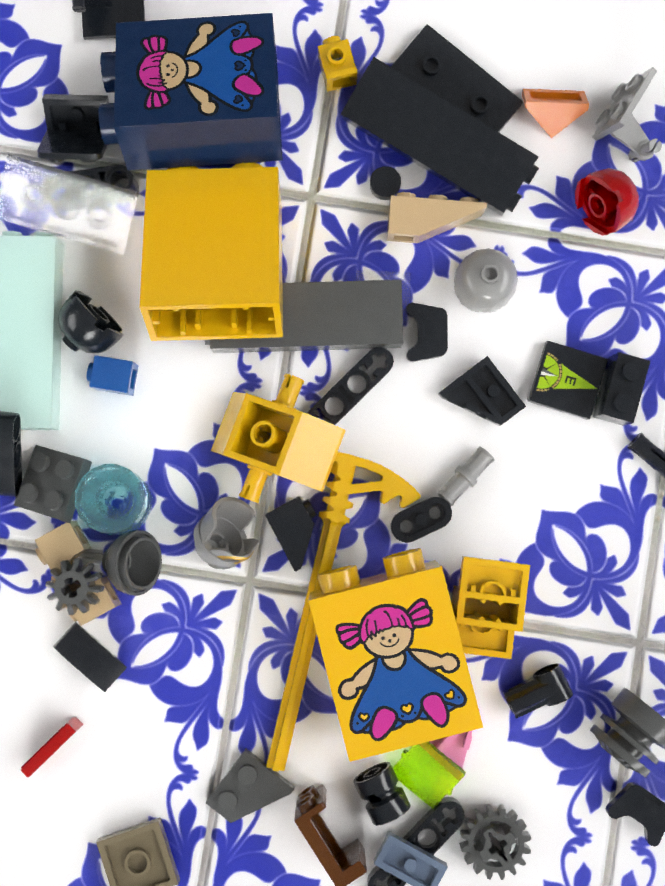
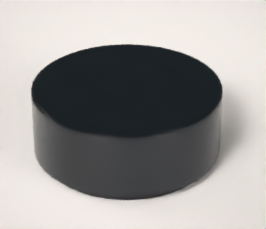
M382 166L372 173L370 190L376 198L390 200L391 195L396 196L399 193L401 177L394 168Z

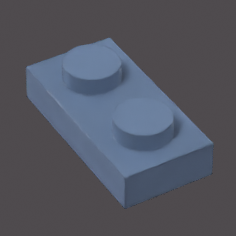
M388 831L373 859L374 865L411 886H438L448 868L445 861L391 831Z

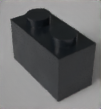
M621 352L608 358L593 418L622 426L634 423L650 365L649 360Z

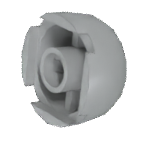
M490 248L476 250L464 257L457 267L454 276V290L461 304L471 311L496 312L506 306L515 294L518 282L516 267L511 259L499 250Z

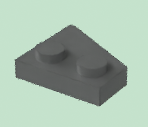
M246 748L205 803L232 823L291 794L295 786L278 772L272 771L271 768H266V763Z

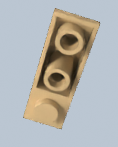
M410 192L397 193V196L391 195L387 241L418 244L481 217L487 208V203L479 202L477 198L463 197L460 198V201L447 200V197L444 195H430L428 198H419Z

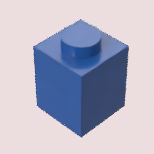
M95 355L94 362H90L87 368L86 378L87 381H90L89 387L99 391L134 396L139 365L133 361Z

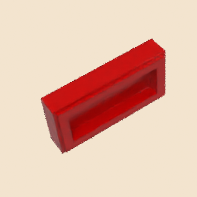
M77 717L71 718L21 766V772L29 778L84 724Z

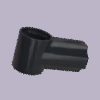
M558 663L545 666L537 670L532 678L502 691L516 719L542 706L558 705L573 696V692Z

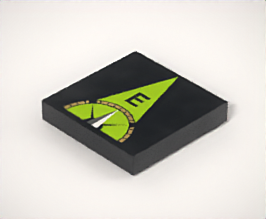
M547 340L527 402L590 420L608 359Z

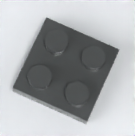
M36 445L14 506L71 523L92 461Z

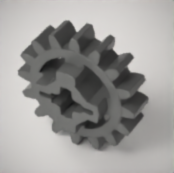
M486 804L485 813H481L477 808L474 809L476 818L472 820L466 817L465 822L469 828L460 829L461 838L466 840L459 843L461 851L466 852L464 855L467 865L474 863L473 869L477 875L484 869L485 875L489 880H491L493 873H498L500 879L504 880L505 871L507 870L516 875L517 872L514 866L517 863L525 866L526 862L522 855L531 854L529 845L525 843L532 840L531 835L528 831H523L527 827L523 819L517 820L518 815L513 809L506 814V809L502 804L498 806L497 811H493L490 804ZM499 821V822H503V823H502V824H496V823H491V822ZM481 829L479 839L475 840L478 830ZM488 833H491L494 838L496 837L500 841L499 844L502 850H499L497 845L490 841L491 838ZM516 843L512 853L510 854L512 845Z

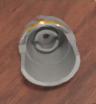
M223 497L216 501L194 528V545L198 556L208 563L210 567L223 570L231 569L249 559L254 549L260 544L259 540L255 538L247 539L244 531L255 517L254 509L243 500L235 497Z

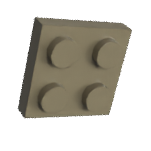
M161 817L100 837L96 842L110 886H175L180 882Z

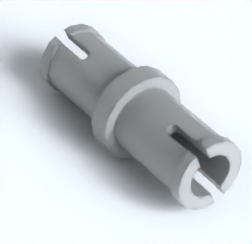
M479 446L477 451L463 466H457L453 477L441 490H438V496L445 499L450 506H453L470 486L474 487L477 484L476 479L495 461L494 457L486 449Z

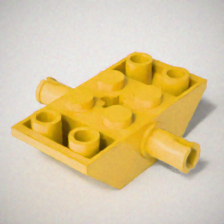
M285 373L277 398L272 401L248 393H232L211 452L247 464L249 472L241 493H239L240 497L259 503L267 477L272 476V474L323 492L346 430L294 408L302 384H304L303 379L293 375L291 377L290 374Z

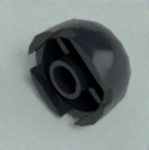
M75 290L61 307L58 317L59 327L65 335L62 338L63 342L75 352L81 349L86 353L99 354L109 350L124 336L121 333V326L102 306L97 308L93 304H89L92 300L91 297Z

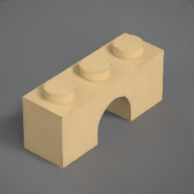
M77 520L71 521V523L66 522L35 539L38 546L35 549L36 554L44 565L47 564L50 570L53 568L61 569L60 562L63 560H68L72 564L75 558L91 549ZM107 576L95 581V584L104 586V591L93 592L98 596L100 602L96 605L89 603L90 610L86 613H82L78 609L76 614L69 615L74 622L78 621L80 626L122 604ZM79 581L70 585L72 592L81 587Z

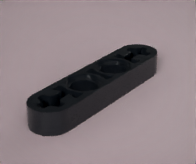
M376 347L370 350L307 414L319 418L314 412L320 409L323 416L332 421L331 424L337 425L390 372L394 363L391 352L383 347ZM384 355L387 358L384 363L387 367L384 370L381 367L376 368L371 375L377 378L371 381L369 375L359 368L364 365L366 370H368L374 362L372 356L381 357ZM358 375L364 378L366 387L362 392L354 393L348 388L347 383L352 376ZM335 397L343 402L344 408L340 414L330 415L327 413L325 403L328 399Z
M454 797L441 798L411 828L403 839L434 855L463 824L465 814L462 805ZM445 807L449 810L455 807L456 818L452 820L450 817H447L441 823L443 829H445L441 832L437 824L431 820L435 818L439 824L444 818L442 810ZM423 829L433 830L436 834L434 842L430 845L421 844L418 841L420 831ZM375 866L368 875L367 886H376L375 880L377 878L383 881L390 874ZM391 875L387 880L388 886H404L406 884L403 880L396 879L394 875Z

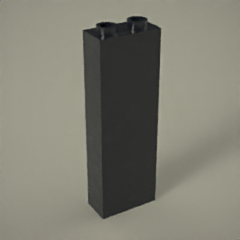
M375 57L371 60L341 112L344 121L469 197L477 198L479 202L487 203L489 209L503 216L506 209L513 212L522 197L517 191L523 182L529 185L539 170V167L534 165L539 156Z

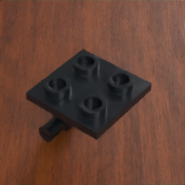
M72 0L73 11L82 13L84 40L116 38V23L145 21L144 0Z

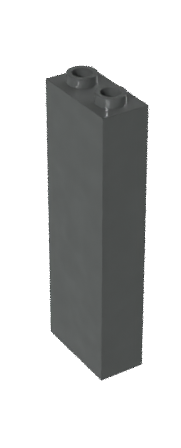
M402 280L282 283L283 337L204 340L205 345H210L213 353L373 349L376 347L386 349L402 348L404 344Z

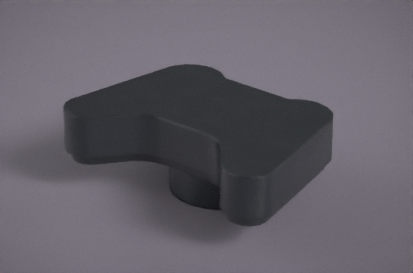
M413 302L409 303L406 307V314L417 323V343L406 353L407 361L413 363L444 356L448 350V315L446 310L440 307Z
M635 782L628 783L606 805V813L613 819L630 816L641 823L644 827L645 840L651 846L656 847L660 844L665 832V802Z

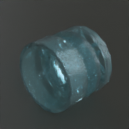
M103 464L91 469L81 478L75 491V507L79 518L89 528L104 534L122 535L128 531L138 530L147 521L152 510V495L148 484L132 470L118 464ZM116 494L124 498V502L119 504V509L111 505V501L115 500Z

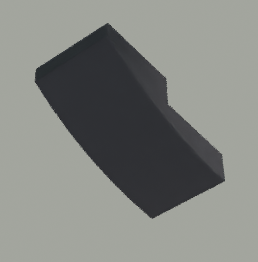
M77 622L53 645L67 661L103 692H106L127 668L120 659L106 649L99 640Z

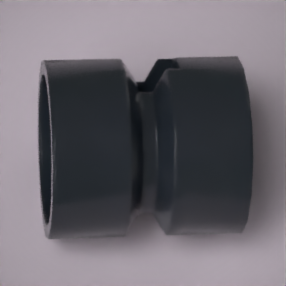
M390 762L376 764L361 772L353 780L360 798L368 801L365 808L373 825L376 826L384 825L399 818L411 807L403 787L396 786L399 780Z

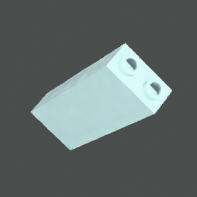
M3 231L2 235H0V411L19 413L21 430H59L62 331L59 327L58 317L63 299L64 244L53 233L47 231H36L34 236H22V233L17 231Z

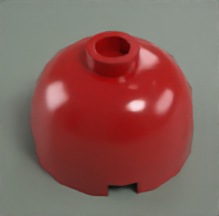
M607 168L594 171L577 183L575 204L577 209L582 207L588 218H582L585 225L593 232L604 236L619 231L633 220L639 207V195L634 182L629 176L620 170Z

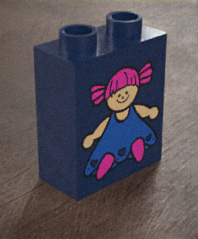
M273 13L116 23V49L114 52H102L100 56L104 89L106 93H114V103H100L99 124L104 144L120 145L128 171L283 161Z

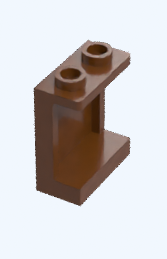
M323 784L316 788L314 785H311L298 795L299 799L296 801L294 822L334 885L347 886L367 873L365 848L358 838L345 847H340L319 812L326 808L327 789Z

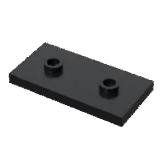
M426 24L391 66L393 69L498 132L504 128L523 104L519 97L428 24Z

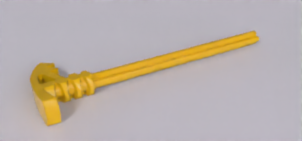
M342 452L337 453L330 471L334 475L333 481L326 482L325 485L331 490L330 496H323L322 501L328 504L327 509L319 511L318 515L322 519L323 526L266 768H271L272 771H285L317 635L308 599L310 592L321 589L318 574L332 570L341 528L350 522V518L345 516L346 509L353 508L354 505L348 500L349 494L380 491L379 501L383 504L399 495L400 508H405L421 498L419 492L412 485L388 468L373 461ZM356 467L369 470L381 477L379 481L352 484Z

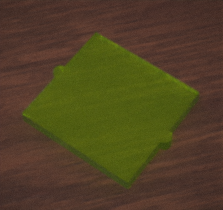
M430 742L411 746L408 750L404 749L401 753V758L393 765L398 780L432 809L446 795H452L453 788L466 774V771Z

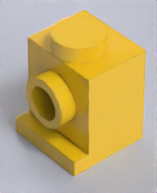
M331 36L324 39L323 45L318 46V59L326 91L329 92L357 85L358 72L349 40H341L339 36ZM341 57H342V59L339 60V61L333 60V59L341 58Z

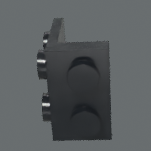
M44 94L42 103L47 131L37 149L38 157L52 162L72 159L92 163L102 159L107 145L104 144L101 135L99 105L100 103H109L108 95Z

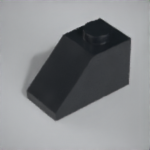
M300 496L265 514L295 572L302 567L315 525L312 518L317 516L309 499L302 501Z

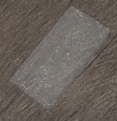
M8 154L0 189V220L124 254L139 193Z

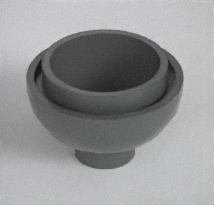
M143 530L125 532L104 552L102 567L110 582L118 591L127 595L140 596L147 593L155 585L162 567V555L157 540L149 532Z

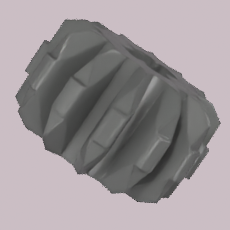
M75 558L72 564L68 560L61 561V569L53 568L50 571L56 580L47 581L45 584L48 588H54V593L49 594L47 599L54 600L58 598L59 601L55 609L60 611L67 606L68 615L76 614L78 609L82 613L88 612L90 610L89 603L96 605L100 602L98 596L93 592L104 591L103 585L95 584V580L102 578V573L99 572L92 575L91 571L94 568V563L89 562L83 567L82 558ZM79 581L81 587L72 592L70 585Z

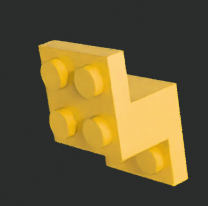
M462 556L459 586L453 585L451 604L464 653L512 659L515 631L523 632L530 565Z

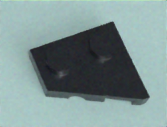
M488 356L438 393L440 398L497 426L503 425L526 407Z

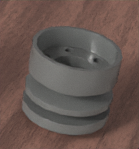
M624 687L611 703L620 714V718L616 721L608 715L602 714L600 718L611 729L606 734L594 724L590 731L595 735L601 747L627 769L638 772L646 778L651 771L639 760L645 755L656 765L659 763V759L650 750V747L654 743L665 749V718Z

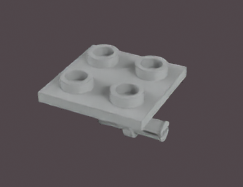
M651 67L642 74L636 73L626 84L622 82L611 96V99L614 100L609 109H605L595 123L598 128L592 138L597 141L610 134L631 149L628 157L629 160L633 159L632 162L646 161L662 148L661 142H657L658 139L649 141L632 114L658 71L654 67Z

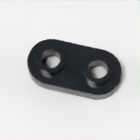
M430 497L395 514L390 524L391 532L397 540L404 543L418 540L445 527L450 522L452 517L451 506L445 499L440 497ZM435 506L440 509V516L437 519H433L429 515V510ZM404 520H409L412 524L409 532H403L400 528Z

